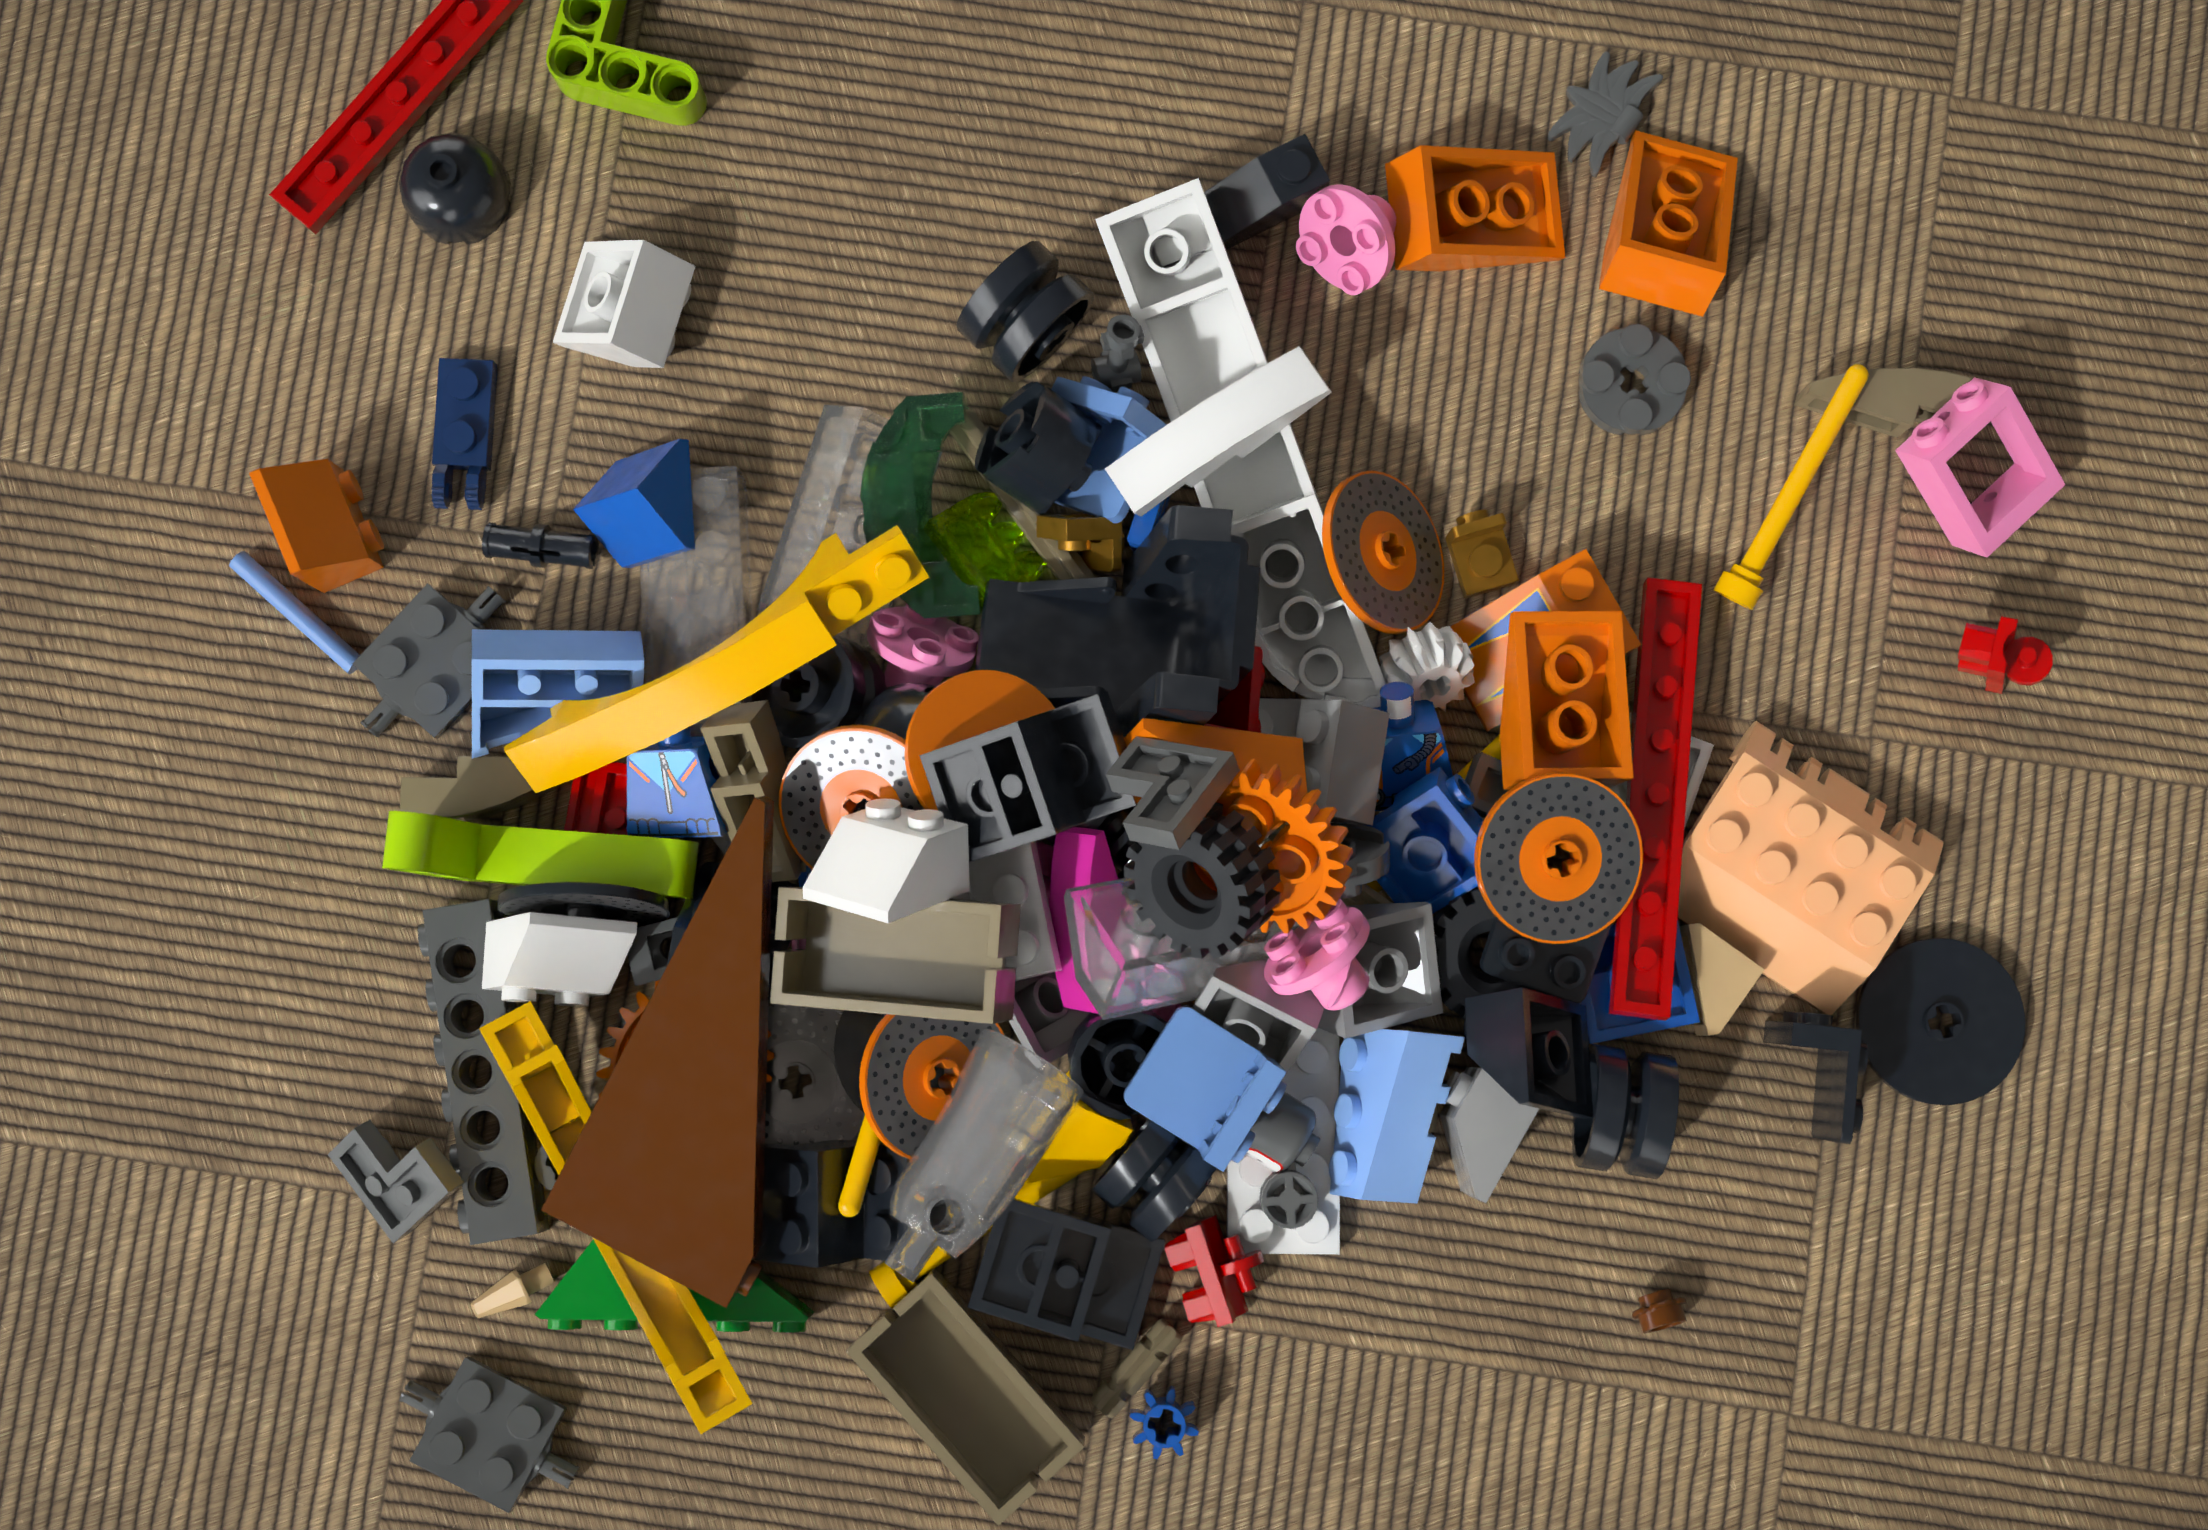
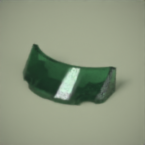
M963 392L906 396L893 410V415L884 425L877 440L873 441L862 475L860 500L863 502L864 522L862 525L866 542L869 543L898 525L929 575L928 579L899 597L912 610L925 619L982 616L983 604H981L980 588L977 585H970L961 581L954 573L951 562L945 560L938 543L932 514V486L939 454L942 452L943 444L951 429L966 423L965 410H968V398Z

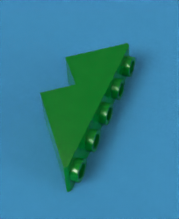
M594 1239L534 1314L539 1319H548V1329L553 1330L581 1329L582 1320H604L605 1330L623 1331L638 1329V1320ZM762 1270L748 1296L745 1297L737 1292L727 1308L689 1289L706 1320L716 1321V1330L722 1332L749 1331L750 1322H773L772 1331L805 1332L807 1320L815 1313Z

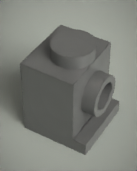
M678 917L637 928V934L627 954L635 986L661 979L668 963V957L663 952V944L668 938L672 937L673 927Z

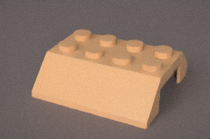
M1755 721L1732 752L1729 759L1734 763L1683 841L1678 919L1686 925L1701 923L1764 969L1763 975L1823 1014L1832 1015L1880 963L1934 877L1944 841L1923 828L1914 835L1917 824L1906 817L1896 823L1889 834L1882 831L1880 828L1886 813L1885 810L1887 809L1885 803L1875 798L1866 807L1870 794L1830 768L1818 779L1823 763L1813 757L1804 762L1796 774L1786 769V765L1794 745L1782 738L1771 751L1776 733Z

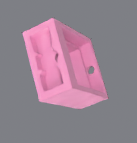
M1975 377L1970 382L1960 386L1941 409L1930 419L1920 423L1913 430L1912 435L1895 450L1951 545L1986 558L2066 485L2012 388ZM1991 421L2014 464L1970 504L1946 462Z

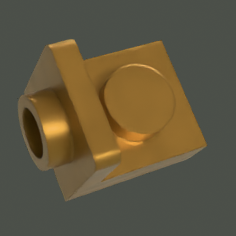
M1482 509L1456 518L1457 526L1451 528L1445 539L1463 598L1466 599L1515 585L1519 579L1503 530L1507 524L1504 513L1489 517L1487 509Z
M1085 513L1037 515V538L1058 540V550L1082 551V559L1089 569L1108 572L1121 570L1122 553L1125 545L1122 521L1112 523L1104 517H1095Z

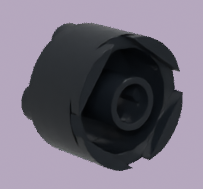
M1030 382L1024 385L999 410L1007 415L998 431L990 425L988 426L977 449L975 468L989 482L1036 514L1042 515L1050 509L1054 501L1067 489L1075 492L1087 481L1092 471V464L1087 459L1101 433L1102 426L1051 388L1045 387L1039 382Z

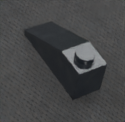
M1303 134L1256 157L1204 193L1227 250L1300 214L1306 201L1321 189L1329 186L1330 179L1306 134Z

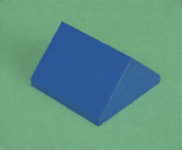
M677 439L616 461L573 509L622 568L637 567L695 549L689 440Z

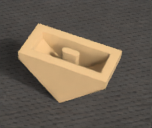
M1701 923L1679 926L1700 1019L1699 1023H1694L1696 1036L1720 1034L1764 969Z

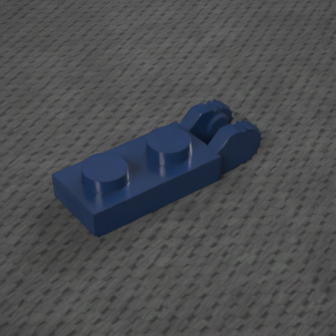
M439 358L432 465L435 466L432 473L431 488L434 508L448 509L453 494V470H468L465 487V500L468 510H482L484 508L487 471H491L498 373L497 364L493 360Z

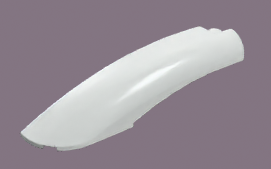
M1199 178L1095 219L1131 316L1142 327L1144 333L1142 345L1171 422L1202 401L1268 363ZM1290 423L1243 459L1235 455L1196 484L1194 488L1201 507L1233 510L1231 534L1247 540L1249 544L1248 564L1261 568L1255 646L1261 647L1263 652L1262 663L1271 674L1292 692H1296L1308 699L1344 700L1369 708L1380 707V689L1386 682L1364 622L1345 604L1328 571L1322 542L1324 512Z

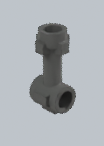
M1117 315L1111 318L1107 331L1101 333L1100 337L1103 352H1101L1100 357L1091 359L1093 379L1107 386L1112 392H1118L1120 387L1131 389L1133 383L1141 382V366L1134 348L1138 344L1143 343L1144 333L1136 319L1129 315Z

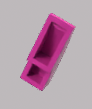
M1072 827L1056 834L1051 865L1049 908L1062 970L1055 972L1064 1008L1103 1015L1133 994L1119 942L1134 932L1104 830Z

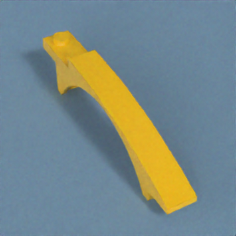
M898 525L851 554L848 553L837 533L821 542L805 569L771 605L746 626L710 651L658 679L628 691L590 700H563L550 708L552 716L550 719L504 746V751L535 793L578 778L658 743L761 690L837 645L833 638L835 635L928 579L929 575Z
M529 1001L484 1025L479 1030L559 1175L592 1112L557 1044L554 1045L534 1006ZM593 1238L699 1433L703 1434L752 1405L722 1345L689 1289Z

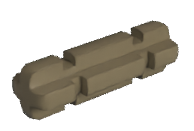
M1158 1320L1146 1333L1148 1339L1144 1343L1140 1340L1111 1373L1112 1380L1109 1383L1104 1381L1093 1393L1091 1401L1105 1416L1109 1418L1115 1417L1127 1404L1125 1398L1129 1394L1134 1396L1163 1363L1161 1357L1164 1354L1169 1356L1181 1342L1182 1337L1180 1333L1166 1320Z

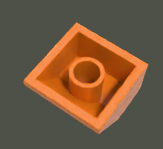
M321 459L259 468L249 473L290 575L326 593L384 568L377 552L384 549L382 538L371 519L364 520L357 502L364 500V496L351 470L344 471L331 460Z

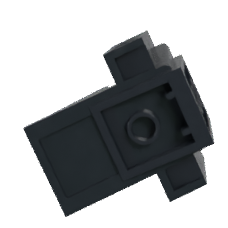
M1182 505L1172 506L1124 564L1121 596L1115 595L1117 582L1110 577L1031 582L989 579L985 586L975 670H996L1017 676L1036 687L1052 703L1055 709L1108 691L1124 738L1142 718L1204 726L1217 713V705L1253 669L1261 568L1248 564L1249 544L1247 540L1231 534L1233 510Z

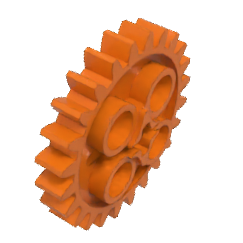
M1251 759L1243 771L1240 769L1216 802L1223 804L1222 815L1227 816L1233 810L1243 815L1244 819L1241 826L1246 831L1250 830L1253 826L1258 829L1263 835L1256 841L1258 845L1280 821L1289 823L1279 831L1273 841H1268L1261 847V850L1270 847L1275 856V859L1268 864L1269 869L1279 870L1281 882L1273 890L1281 893L1279 903L1272 908L1274 911L1273 915L1260 929L1262 933H1267L1274 921H1276L1284 934L1290 932L1295 922L1304 929H1307L1313 922L1314 917L1321 920L1326 917L1331 907L1336 905L1346 889L1345 883L1353 870L1346 863L1352 856L1353 849L1342 845L1341 842L1348 833V829L1343 826L1330 825L1332 818L1338 810L1336 807L1321 809L1318 807L1316 802L1322 791L1315 789L1305 794L1299 790L1302 780L1301 775L1296 774L1289 782L1281 780V771L1278 764H1274L1268 774H1262L1256 759ZM1193 862L1195 871L1203 883L1217 891L1216 884L1211 875L1202 866Z

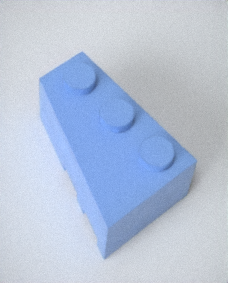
M472 629V759L489 754L490 748L511 743L552 717L550 708L563 700L580 701L596 699L644 685V654L641 631Z
M1380 1029L1343 1039L1339 1050V1062L1341 1065L1339 1095L1334 1106V1118L1336 1121L1334 1151L1329 1163V1175L1331 1178L1330 1194L1360 1200L1418 1203L1436 1137L1428 1134L1436 1103L1446 1104L1451 1087L1442 1083L1451 1053H1461L1465 1037Z

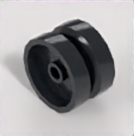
M1031 241L1007 257L971 296L956 323L957 330L975 348L982 349L994 346L992 363L1011 382L1021 381L1044 364L1079 326L1094 301V293L1074 274L1056 278L1059 269V259L1040 241Z
M835 635L833 637L837 644L835 647L744 698V702L768 700L782 746L800 750L812 738L825 731L841 726L856 725L860 713L867 709L870 703L886 689L885 675L874 655L858 643Z
M1592 1044L1589 1048L1593 1118L1582 1119L1573 1117L1572 1152L1574 1164L1580 1168L1607 1172L1618 1157H1620L1623 1169L1628 1175L1658 1179L1663 1174L1670 1157L1678 1117L1680 1089L1676 1058L1671 1055L1643 1051L1630 1067L1628 1056L1622 1048Z
M1148 1119L1099 1177L1091 1191L1110 1208L1114 1209L1123 1206L1142 1187L1146 1192L1131 1211L1130 1225L1150 1242H1153L1176 1217L1180 1218L1191 1207L1211 1182V1176L1217 1168L1203 1160L1198 1149L1189 1143L1180 1150L1176 1144L1181 1138Z

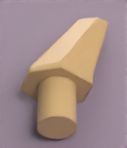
M546 1263L521 1275L515 1269L471 1302V1308L475 1316L481 1318L527 1305L532 1302L529 1295L555 1282Z

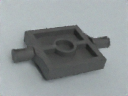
M427 583L352 663L375 684L379 695L383 698L373 711L360 722L365 728L369 729V732L379 738L380 734L390 723L401 714L414 719L430 735L438 739L472 703V629L487 630L483 624L502 603L506 602L491 587L487 586V589L466 610L463 607L450 603L432 585Z
M471 1357L464 1358L453 1381L440 1395L414 1382L412 1379L404 1388L409 1392L401 1393L400 1402H404L428 1415L425 1432L409 1461L507 1513L514 1510L526 1486L539 1473L569 1489L574 1481L572 1477L576 1476L580 1469L579 1466H575L551 1453L554 1433L567 1407Z

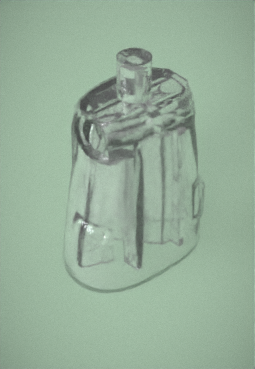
M982 1029L948 1100L896 1180L890 1200V1216L907 1229L884 1263L911 1282H914L936 1248L955 1259L967 1251L988 1231L1013 1201L1083 1096V1089L1066 1074L1018 1042L996 1031ZM944 1200L946 1204L945 1218L940 1224L932 1227L930 1212L937 1202Z

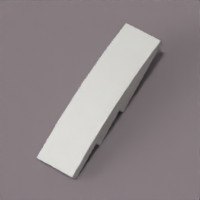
M1298 346L1202 401L1152 434L1106 467L1105 470L1133 513L1141 517L1184 484L1192 488L1235 455L1243 459L1332 393V391L1303 349Z

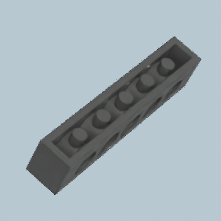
M492 899L422 910L424 924H419L418 926L419 947L424 957L429 956L432 978L426 980V998L432 1012L437 1011L440 1033L434 1035V1054L439 1067L445 1066L448 1085L447 1089L442 1090V1109L446 1121L453 1122L456 1144L450 1146L449 1158L453 1169L464 1182L462 1184L464 1200H459L457 1206L458 1221L462 1233H469L470 1245L528 1236L550 1230L548 1215L541 1211L545 1203L544 1188L538 1181L534 1170L535 1157L538 1152L536 1133L480 1030L477 1029L471 1032L466 1029L462 1022V1011L471 1001L479 1003L484 1011V1020L480 1028L517 1008L516 1002L501 1000L502 991L482 989L486 922L504 918V915L498 911V901ZM468 946L475 953L476 965L469 975L462 977L455 970L454 958L461 948ZM479 1056L485 1057L492 1066L491 1079L483 1087L477 1086L472 1081L469 1072L472 1062ZM486 1111L496 1115L500 1122V1133L493 1142L485 1141L479 1135L477 1128L479 1118ZM493 1167L503 1170L508 1178V1189L501 1198L493 1196L486 1188V1175Z

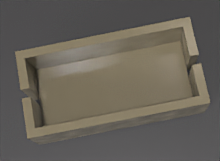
M779 887L775 940L806 939L805 950L774 951L770 1004L989 1024L1013 1020L1016 968L1005 967L1006 957H1014L1018 954L1021 904L949 899L891 923H885L803 899V887Z
M935 1268L893 1307L899 1315L898 1317L889 1309L849 1346L846 1353L999 1526L1037 1491L1039 1478L1032 1471L1039 1465L1038 1475L1046 1483L1084 1448L1085 1436L976 1312L968 1308L969 1304L940 1271Z

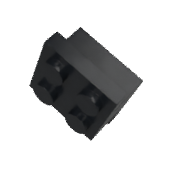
M1108 691L919 755L938 811L943 813L945 819L968 824L969 862L1058 834L1086 821L1135 806L1142 798L1112 792L1105 775L1127 748Z
M828 1140L793 1146L765 1143L762 1246L755 1260L816 1268L864 1258L906 1264L922 1261V1162L902 1157L883 1143H880L861 1209L857 1215L845 1217L838 1209V1202L857 1141Z
M1002 1194L968 1308L1071 1340L1079 1341L1080 1334L1133 1350L1165 1239L1158 1237L1153 1242H1150L1137 1230L1062 1207H1058L1057 1211Z

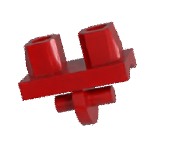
M2001 616L1998 629L1966 623L1958 653V671L1986 677L1985 690L2002 694L2006 676L2012 682L2019 685L2032 686L2042 682L2052 669L2053 655L2049 646L2043 640L2026 636L2016 639L2018 619Z
M1216 1215L1197 1221L1187 1227L1185 1233L1164 1245L1170 1267L1174 1272L1197 1266L1203 1283L1202 1286L1189 1289L1182 1294V1302L1189 1322L1215 1320L1217 1327L1235 1322L1236 1317L1248 1312L1243 1293L1257 1288L1250 1268L1265 1261L1261 1250L1245 1254L1239 1234L1224 1238Z

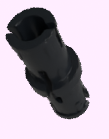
M489 522L483 532L482 551L486 558L498 557L530 561L531 566L545 568L548 563L593 569L598 559L599 541L591 533L587 535L552 531L551 527L546 524H536L533 528L497 525L496 523Z

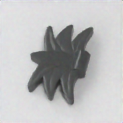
M1607 51L1599 58L1590 78L1588 89L1577 86L1567 87L1566 95L1575 107L1560 117L1548 133V140L1554 141L1563 134L1570 132L1567 147V156L1570 163L1574 162L1584 147L1592 142L1589 166L1591 175L1594 178L1598 176L1603 159L1609 149L1616 142L1626 144L1644 118L1642 112L1638 110L1640 104L1663 80V75L1656 74L1643 78L1627 88L1630 79L1638 68L1639 62L1637 60L1628 62L1608 74L1610 54Z

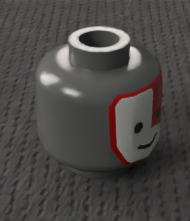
M1284 1092L1274 1110L1269 1114L1262 1110L1250 1129L1255 1133V1138L1246 1154L1276 1173L1285 1171L1293 1162L1303 1167L1312 1156L1320 1141V1137L1312 1133L1316 1125L1315 1112L1293 1096Z

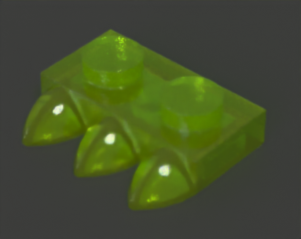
M991 492L976 493L968 496L929 519L923 528L982 608L985 587L989 579L1013 582L1036 581L1046 567V563L1037 551L1013 553L1024 537V533L1016 522L1007 521L991 524L1002 507V503L997 496Z

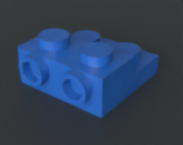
M1441 767L1436 768L1394 796L1393 805L1374 816L1373 825H1366L1378 829L1384 834V844L1389 841V873L1377 879V882L1394 903H1431L1433 914L1448 905L1449 901L1458 896L1461 897L1478 886L1474 867V853L1478 833L1484 820L1471 806L1475 802L1473 792L1460 775L1455 774L1449 778Z
M1678 920L1670 1018L1663 1021L1609 1014L1616 924H1612L1587 995L1579 1003L1586 1005L1589 1044L1699 1023L1700 1019Z

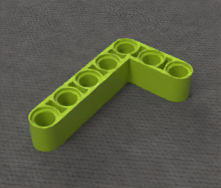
M561 0L547 50L546 63L559 89L566 97L575 101L679 126L696 123L703 116L707 106V98L696 72L690 65L679 60L615 45L627 0ZM590 11L601 12L599 19L593 24H578L585 13ZM576 61L587 62L585 69L580 74L574 76L564 74L566 68L571 63ZM628 73L639 75L637 82L633 86L626 89L616 87L618 79ZM687 86L691 88L689 95L683 100L670 101L667 99L669 92L675 87Z
M389 811L382 869L452 880L521 886L556 882L602 883L644 889L664 897L693 899L699 843L670 838L483 825L432 814Z

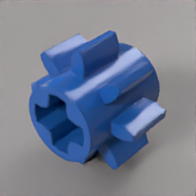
M1174 1386L1168 1388L1166 1397L1155 1398L1153 1392L1146 1389L1144 1392L1147 1406L1144 1411L1130 1409L1129 1413L1130 1418L1134 1421L1143 1423V1428L1136 1431L1132 1436L1134 1444L1148 1440L1153 1445V1459L1159 1458L1162 1448L1173 1447L1175 1453L1179 1456L1184 1455L1181 1443L1184 1434L1198 1436L1199 1433L1197 1426L1185 1422V1416L1191 1414L1196 1408L1194 1402L1188 1401L1180 1406L1175 1401ZM1163 1409L1171 1410L1173 1422L1179 1424L1178 1427H1168L1165 1435L1157 1434L1155 1423L1149 1420L1150 1417L1159 1418Z

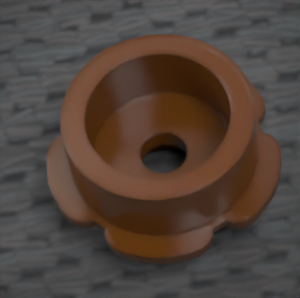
M1664 1289L1639 1297L1638 1301L1641 1308L1632 1313L1633 1318L1639 1319L1643 1333H1652L1686 1322L1682 1305L1687 1302L1683 1297L1673 1299L1671 1290Z

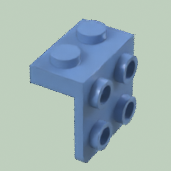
M1058 376L1052 390L1097 421L1102 426V429L1087 459L1092 464L1089 478L1079 490L1072 492L1067 489L1054 503L1095 517H1104L1112 523H1119L1127 515L1130 506L1105 468L1167 424L1146 409L1149 401L1145 397L1131 389L1120 387L1118 392L1115 393L1101 382L1090 377L1083 376L1080 382Z
M1180 1006L1175 1010L1126 1087L1124 1099L1128 1106L1197 1148L1203 1160L1224 1172L1231 1160L1239 1163L1248 1152L1255 1138V1133L1250 1129L1262 1110L1267 1114L1271 1113L1281 1100L1287 1084L1282 1082V1079L1287 1072L1277 1061L1193 1008Z

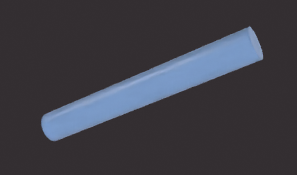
M241 551L231 560L229 564L231 569L344 671L352 674L357 670L352 663L360 654L247 552Z

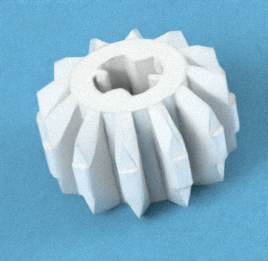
M1429 622L1419 632H1414L1408 627L1407 636L1402 640H1389V652L1379 657L1380 669L1386 684L1391 682L1407 683L1414 689V701H1432L1434 708L1439 707L1445 712L1446 703L1451 700H1463V689L1475 683L1473 677V667L1475 666L1472 661L1473 655L1467 643H1463L1461 637L1450 626L1438 629Z

